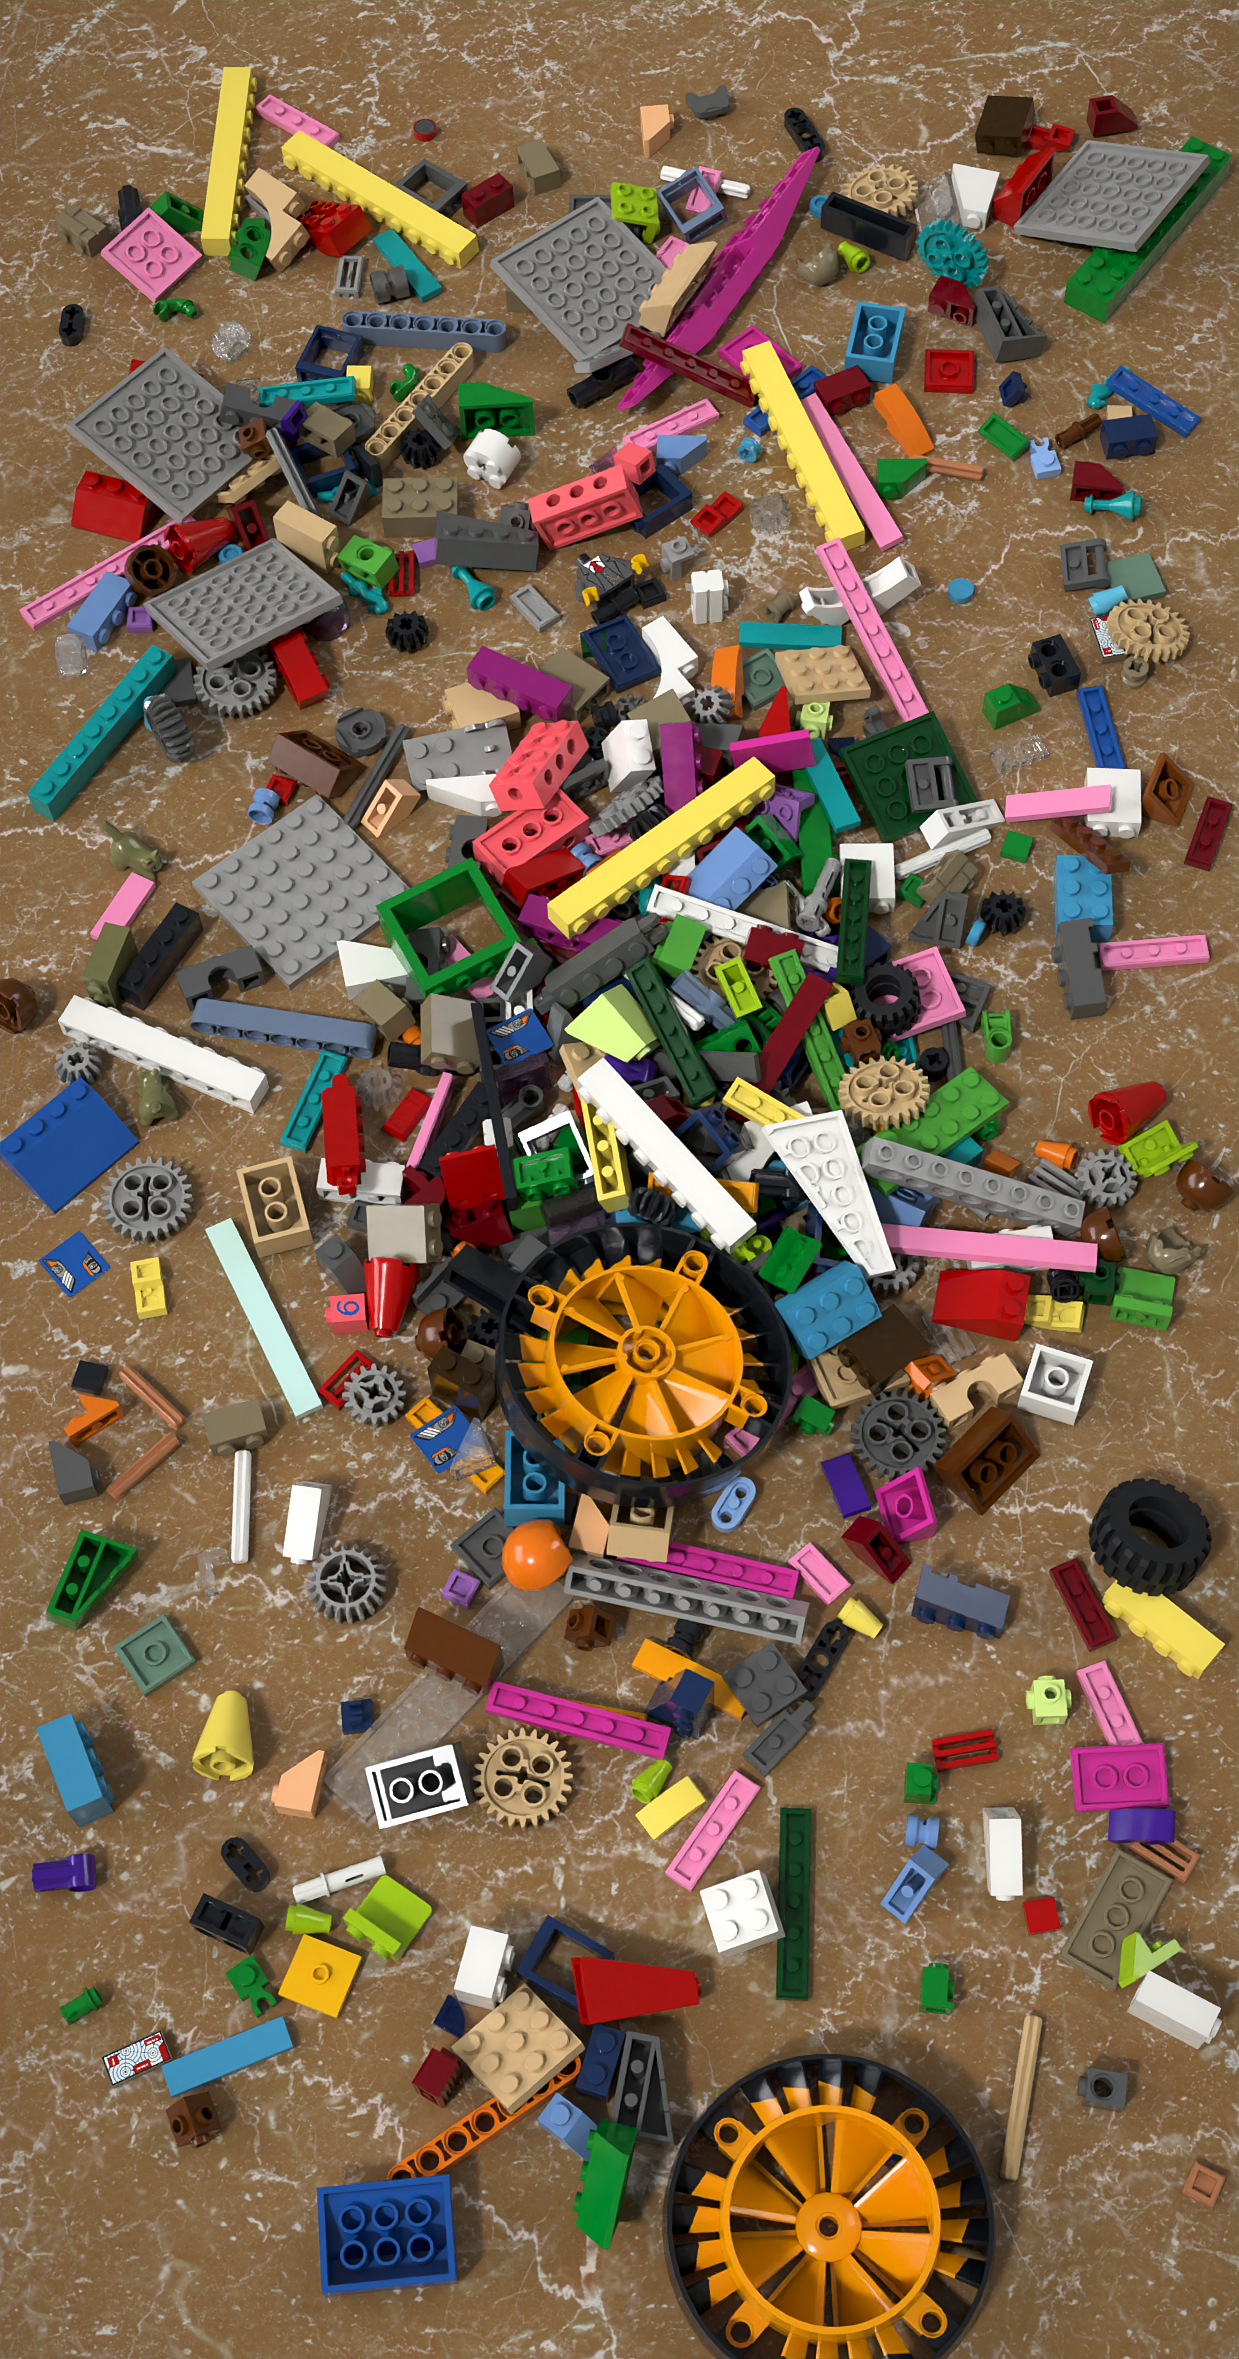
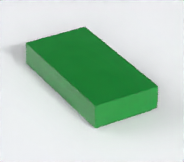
M995 412L978 429V433L1013 462L1031 444L1029 439Z

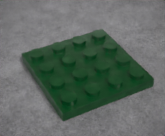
M934 711L841 748L838 752L882 843H891L920 831V826L934 813L912 814L905 770L906 760L951 757L953 766L950 769L953 789L959 806L978 802ZM934 768L939 800H944L940 769Z

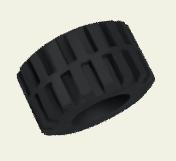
M879 962L875 963L873 968L867 966L864 969L863 985L851 984L850 986L851 991H849V995L857 1019L862 1021L870 1018L873 1027L877 1026L880 1034L884 1035L885 1038H891V1034H896V1036L902 1035V1030L909 1031L912 1028L911 1023L916 1024L919 1019L921 999L916 977L912 976V972L909 969L904 971L903 965L897 964L895 967L892 962H886V965H881ZM883 995L898 997L895 1002L888 1005L873 1003L875 999Z

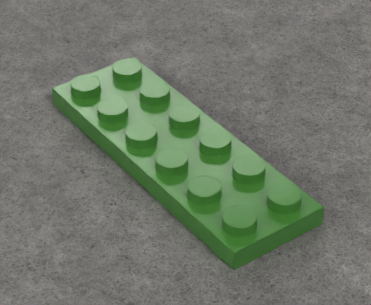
M970 1066L929 1096V1104H926V1111L919 1112V1119L910 1117V1124L907 1125L902 1121L900 1122L899 1129L893 1124H889L888 1130L882 1129L874 1136L942 1157L1008 1109L1009 1101ZM870 1139L855 1149L859 1160L862 1146ZM864 1175L865 1179L885 1198L901 1187L897 1184Z

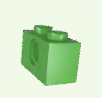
M356 535L351 538L337 556L344 571H348L353 577L381 588V590H383L400 568L395 559L396 555L390 548L385 546L382 548L368 538L363 539Z

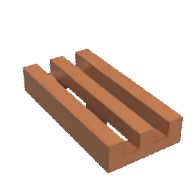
M1174 1839V1843L1166 1844L1191 1859L1189 1863L1159 1844L1147 1845L1184 1869V1872L1140 1845V1842H1133L1129 1849L1183 1884L1201 1857L1200 1854Z

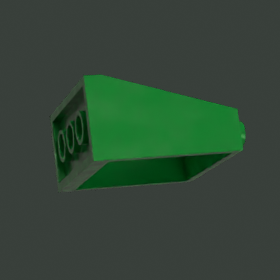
M472 857L376 905L383 937L424 1000L430 993L449 996L460 989L468 988L472 983L484 977L493 975L502 967L515 941L521 942ZM479 898L505 938L428 976L406 935Z

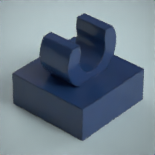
M1012 371L999 386L1003 406L1012 408L1017 401L1024 403L1030 397L1028 393H1025L1027 384L1022 381L1021 373Z
M371 1699L341 1702L342 1731L344 1735L374 1732Z

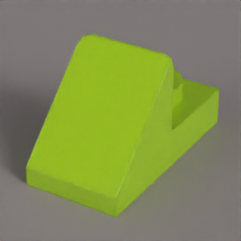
M740 957L714 967L722 996L727 998L736 1020L762 1009V1004Z
M1134 1932L1124 1938L1118 1981L1121 1988L1147 1974L1148 1971L1153 1970L1182 1949L1174 1938L1165 1944L1160 1939L1148 1947L1138 1932Z

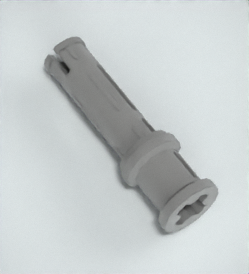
M835 858L826 859L812 894L804 900V909L796 918L797 925L803 930L814 932L820 927V917L828 908L826 900L842 868L841 862Z

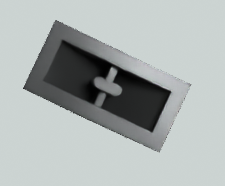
M346 470L328 513L345 524L351 525L370 498L368 482Z

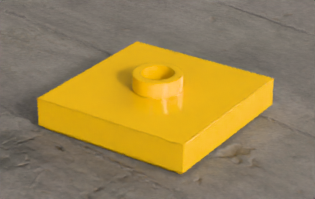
M303 1934L278 1995L338 2019L363 1958Z

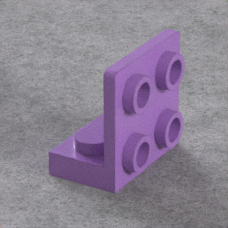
M775 784V792L771 798L761 801L752 809L750 823L759 815L771 813L796 846H798L800 815L803 809L814 804L815 794Z

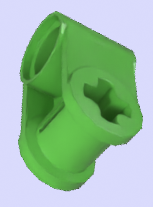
M1004 1010L1003 1013L981 1011V1033L984 1039L986 1058L993 1063H1003L1009 1058L1012 1043L1010 1010Z

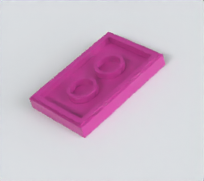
M754 325L718 349V356L748 380H750L749 376H744L740 366V362L743 361L742 350L769 340L789 380L803 371L801 363Z
M809 729L729 743L735 770L752 757L760 761L771 773L816 766Z
M1164 1743L1069 1748L1075 1812L1170 1807Z

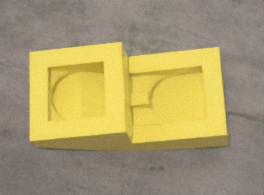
M159 1257L130 1262L139 1320L167 1315V1304Z
M1028 1295L1024 1324L1050 1330L1081 1333L1085 1305L1083 1302L1077 1301L1059 1303L1052 1298V1295Z
M687 1776L636 1814V1817L652 1839L658 1840L680 1820L684 1821L707 1802V1799L690 1776Z

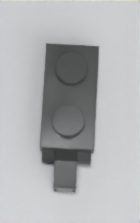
M806 1700L796 1711L791 1707L787 1711L783 1710L745 1750L742 1757L761 1775L766 1777L807 1734L811 1727L807 1721L815 1714L816 1707Z

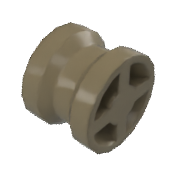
M1134 656L1127 658L1123 663L1120 677L1121 683L1129 689L1141 688L1146 682L1149 669L1148 662H1145L1142 657L1134 659Z

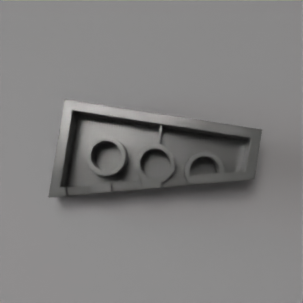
M442 511L436 512L434 532L435 564L536 571L539 549L537 531Z

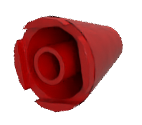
M225 517L173 524L164 530V541L168 540L170 548L166 550L173 557L176 568L181 572L186 570V574H190L231 543L235 538L236 528L233 522Z
M1155 1081L1099 1092L1088 1103L1090 1122L1093 1128L1098 1127L1103 1133L1100 1135L1102 1140L1110 1145L1118 1146L1126 1142L1165 1105L1166 1091L1162 1085Z
M372 1257L371 1262L368 1259H364L369 1330L375 1332L374 1336L391 1338L392 1334L398 1333L420 1275L421 1267L418 1264L411 1262L410 1267H406L402 1264L403 1260Z

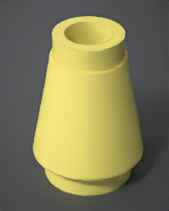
M852 1597L848 1599L837 1615L844 1625L873 1639L884 1625L860 1599L856 1601Z

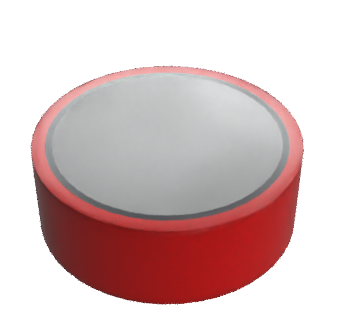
M420 119L413 125L414 136L417 140L427 142L436 137L437 130L434 121Z

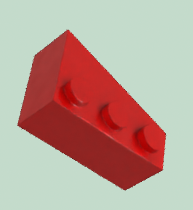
M296 627L288 634L280 635L269 641L266 652L270 658L274 657L278 665L276 670L279 675H283L288 691L299 710L327 699L330 683L325 674H320L317 668L319 662L314 651L309 652L306 646L308 640L303 629L298 630Z

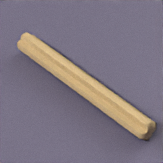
M1027 2015L1024 2019L1000 2169V2177L1010 2181H1016L1019 2174L1042 2028V2018L1034 2015Z

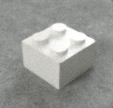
M1036 1343L1017 1408L1074 1426L1093 1361Z
M760 1870L700 1891L718 1952L726 1958L786 1937L767 1877Z
M471 1925L454 1986L459 2002L494 2010L498 2002L503 2003L507 1991L505 1973L506 1971H512L516 1953L513 1952L514 1946L511 1945L509 1935Z

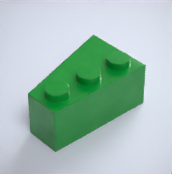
M81 1529L47 1608L48 1621L76 1631L138 1560V1549Z

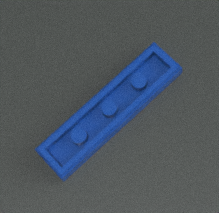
M1121 365L1106 382V387L1144 412L1151 414L1152 417L1184 438H1187L1201 420V417Z
M810 366L793 379L791 384L801 401L813 394L814 381L827 376L814 366ZM760 406L743 418V425L760 438L771 430L768 423L769 416L767 412L763 413Z
M1103 686L1077 689L1076 697L1096 768L1126 769Z

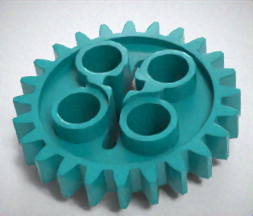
M942 218L938 222L933 220L918 235L919 239L916 244L919 247L917 252L922 254L919 259L926 261L924 268H931L930 275L937 274L938 279L940 275L963 282L966 288L972 289L975 285H979L987 275V270L990 267L987 263L990 258L984 255L987 249L980 247L982 241H976L974 239L976 233L969 234L968 227L962 229L960 222L953 225L951 219H948L946 223Z

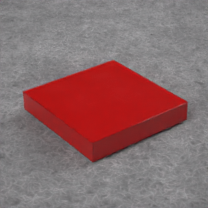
M925 349L924 392L973 394L974 351Z

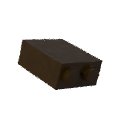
M988 95L975 133L977 153L1023 155L1035 118L1033 97Z
M895 1304L881 1312L882 1316L842 1340L837 1351L840 1362L846 1368H850L857 1376L860 1385L866 1390L869 1389L874 1396L905 1375L907 1372L904 1369L911 1361L928 1357L932 1347Z
M443 1345L427 1368L432 1394L451 1406L456 1405L461 1412L482 1423L497 1401L493 1373Z

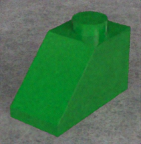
M167 191L150 207L178 234L202 231L204 210Z
M927 458L877 459L876 491L879 498L902 499L926 479Z
M1007 683L985 693L982 712L993 729L997 730L1035 714L1041 708L1028 689Z

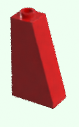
M592 1957L571 1958L581 2024H595L700 2004L699 1997L701 1996L702 1989L698 1977H695V1971Z

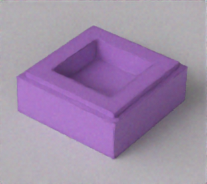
M434 538L412 544L420 569L435 565Z
M129 607L127 617L128 633H153L154 619L146 612L145 607Z
M454 1568L441 1593V1597L468 1610L482 1584L481 1580Z

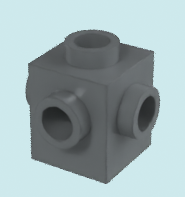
M514 502V505L505 504L501 506L499 524L536 531L528 503Z

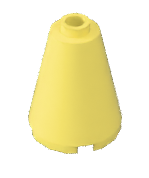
M226 1691L216 1698L192 1756L193 1768L202 1776L219 1780L220 1775L230 1776L229 1781H237L252 1774L254 1758L247 1700L237 1691Z

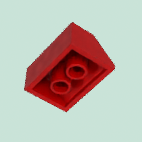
M1050 147L1031 154L1023 164L1020 163L1017 166L1013 177L1006 180L1001 193H997L993 198L991 204L993 207V219L1011 227L1016 224L1051 183L1056 148Z
M86 470L76 488L71 526L135 543L144 538L159 507L128 481Z

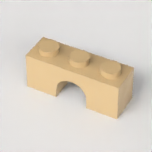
M1005 1352L997 1357L995 1355L989 1356L976 1369L972 1371L971 1369H966L957 1375L956 1380L948 1384L943 1382L932 1389L929 1406L931 1409H938L936 1417L943 1418L942 1426L946 1429L947 1433L972 1419L974 1407L968 1399L971 1393L984 1392L998 1405L1021 1392L1024 1380Z

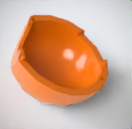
M532 1519L519 1524L508 1535L502 1548V1568L514 1587L524 1591L539 1590L561 1577L572 1562L571 1553L560 1536L562 1532L556 1522L549 1519Z

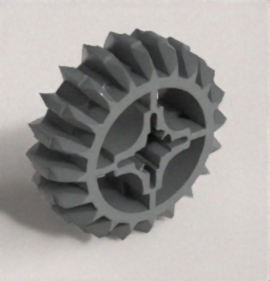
M161 693L143 702V711L145 712L148 724L167 758L171 762L177 763L193 755L195 746L190 736L191 734L171 698L165 693Z

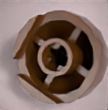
M156 544L142 545L128 556L124 565V575L135 592L143 596H156L166 592L174 584L176 571L173 564L175 562L170 553L163 547Z
M14 978L0 980V1028L11 1034L26 1028L37 1013L34 990L29 985Z
M1192 1159L1187 1160L1177 1175V1191L1183 1197L1181 1203L1192 1212H1195L1197 1208L1205 1212L1215 1211L1221 1208L1235 1191L1225 1181L1222 1180L1220 1182L1212 1171Z
M1104 1206L1087 1214L1082 1220L1080 1228L1081 1237L1076 1238L1077 1242L1098 1244L1097 1258L1104 1259L1107 1262L1118 1263L1126 1260L1127 1257L1123 1246H1121L1119 1235L1108 1207Z
M447 1307L434 1310L427 1314L420 1322L418 1335L415 1336V1345L419 1352L422 1351L425 1358L432 1362L443 1345L461 1355L467 1343L466 1338L462 1340L460 1338L459 1330L464 1329L454 1308Z

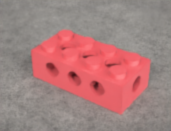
M622 464L528 499L532 522L550 551L643 517L638 493Z
M578 721L539 722L531 727L529 733L519 743L513 754L508 757L507 762L496 773V776L489 784L500 811L542 809L546 807L589 748V744Z
M559 788L545 808L517 810L472 841L474 859L481 862V866L502 886L504 874L510 867L521 865L531 859L539 858L551 851H557L564 847L570 850L583 841L586 836L590 835L589 818Z

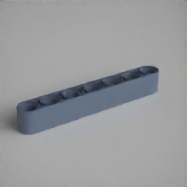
M348 311L342 316L343 331L362 336L363 345L450 350L455 344L464 342L472 347L473 352L500 353L507 348L506 325L497 319L369 311Z
M205 998L196 1001L190 1022L191 1029L201 1034L321 1052L323 1049L342 1056L369 1059L373 1056L379 1033L375 1026L367 1023Z

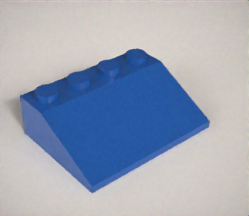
M79 1077L0 1142V1160L56 1214L140 1144V1142L100 1095Z
M449 2174L317 2188L321 2290L325 2297L459 2284Z

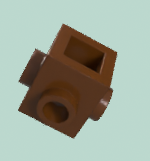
M261 417L238 429L240 438L238 443L241 451L255 461L272 453L273 450L266 437V433L275 427Z
M870 1018L862 1021L860 1019L853 1020L846 1026H843L842 1038H839L840 1046L844 1054H849L854 1067L859 1066V1061L868 1063L870 1057L874 1060L880 1059V1043L882 1038L878 1027H873Z
M584 1605L583 1608L570 1610L564 1639L574 1643L575 1648L588 1652L592 1651L593 1648L610 1646L616 1617L593 1605Z
M209 2091L183 2097L165 2110L178 2147L192 2145L193 2149L202 2147L210 2143V2137L222 2129Z

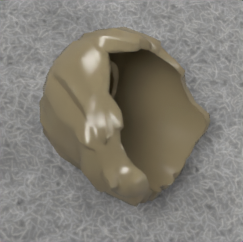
M828 243L823 251H820L818 255H813V258L797 259V274L814 286H822L831 282L838 273L839 267L838 253L835 250V246L832 247L831 243Z
M1167 1227L1163 1231L1159 1230L1158 1232L1151 1233L1145 1250L1146 1258L1151 1266L1165 1275H1176L1182 1272L1189 1264L1195 1263L1197 1257L1201 1256L1202 1252L1201 1247L1190 1245L1189 1241L1185 1242V1239L1176 1234L1171 1227Z

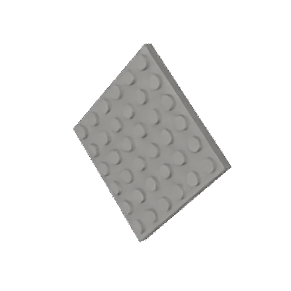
M1087 140L1013 226L1015 234L1137 252L1210 164L1209 155Z
M599 197L594 198L503 252L490 262V267L577 361L620 343L627 323L642 330L645 328L638 324L641 313L638 312L645 299H650V293L654 285L662 282L661 278L666 270L663 264L623 222L615 221L612 218L611 209Z
M165 346L67 425L66 430L179 524L184 523L254 461L249 455L244 454L239 447L238 429L242 427L219 421L224 395Z
M272 538L143 603L146 612L210 672L220 669L224 664L235 658L243 657L247 652L257 647L266 645L269 641L280 635L288 634L292 629L302 624L311 622L313 618L323 613L331 612L335 607L343 604L340 593L279 541Z
M317 794L192 881L193 888L248 946H253L256 955L289 990H292L339 956L337 941L345 940L357 943L379 927L380 921L376 905L410 889L348 825L344 824V820Z

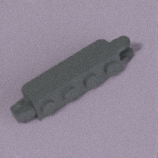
M656 912L648 914V916H645L638 922L635 918L627 919L547 974L544 979L546 986L541 990L542 993L533 999L536 1009L543 1015L550 1011L551 1006L557 1002L567 1011L655 951L653 946L667 936L669 929L665 924L652 929L660 920Z

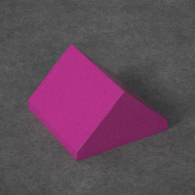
M916 1467L875 1490L884 1526L898 1545L935 1536L937 1519L922 1467Z

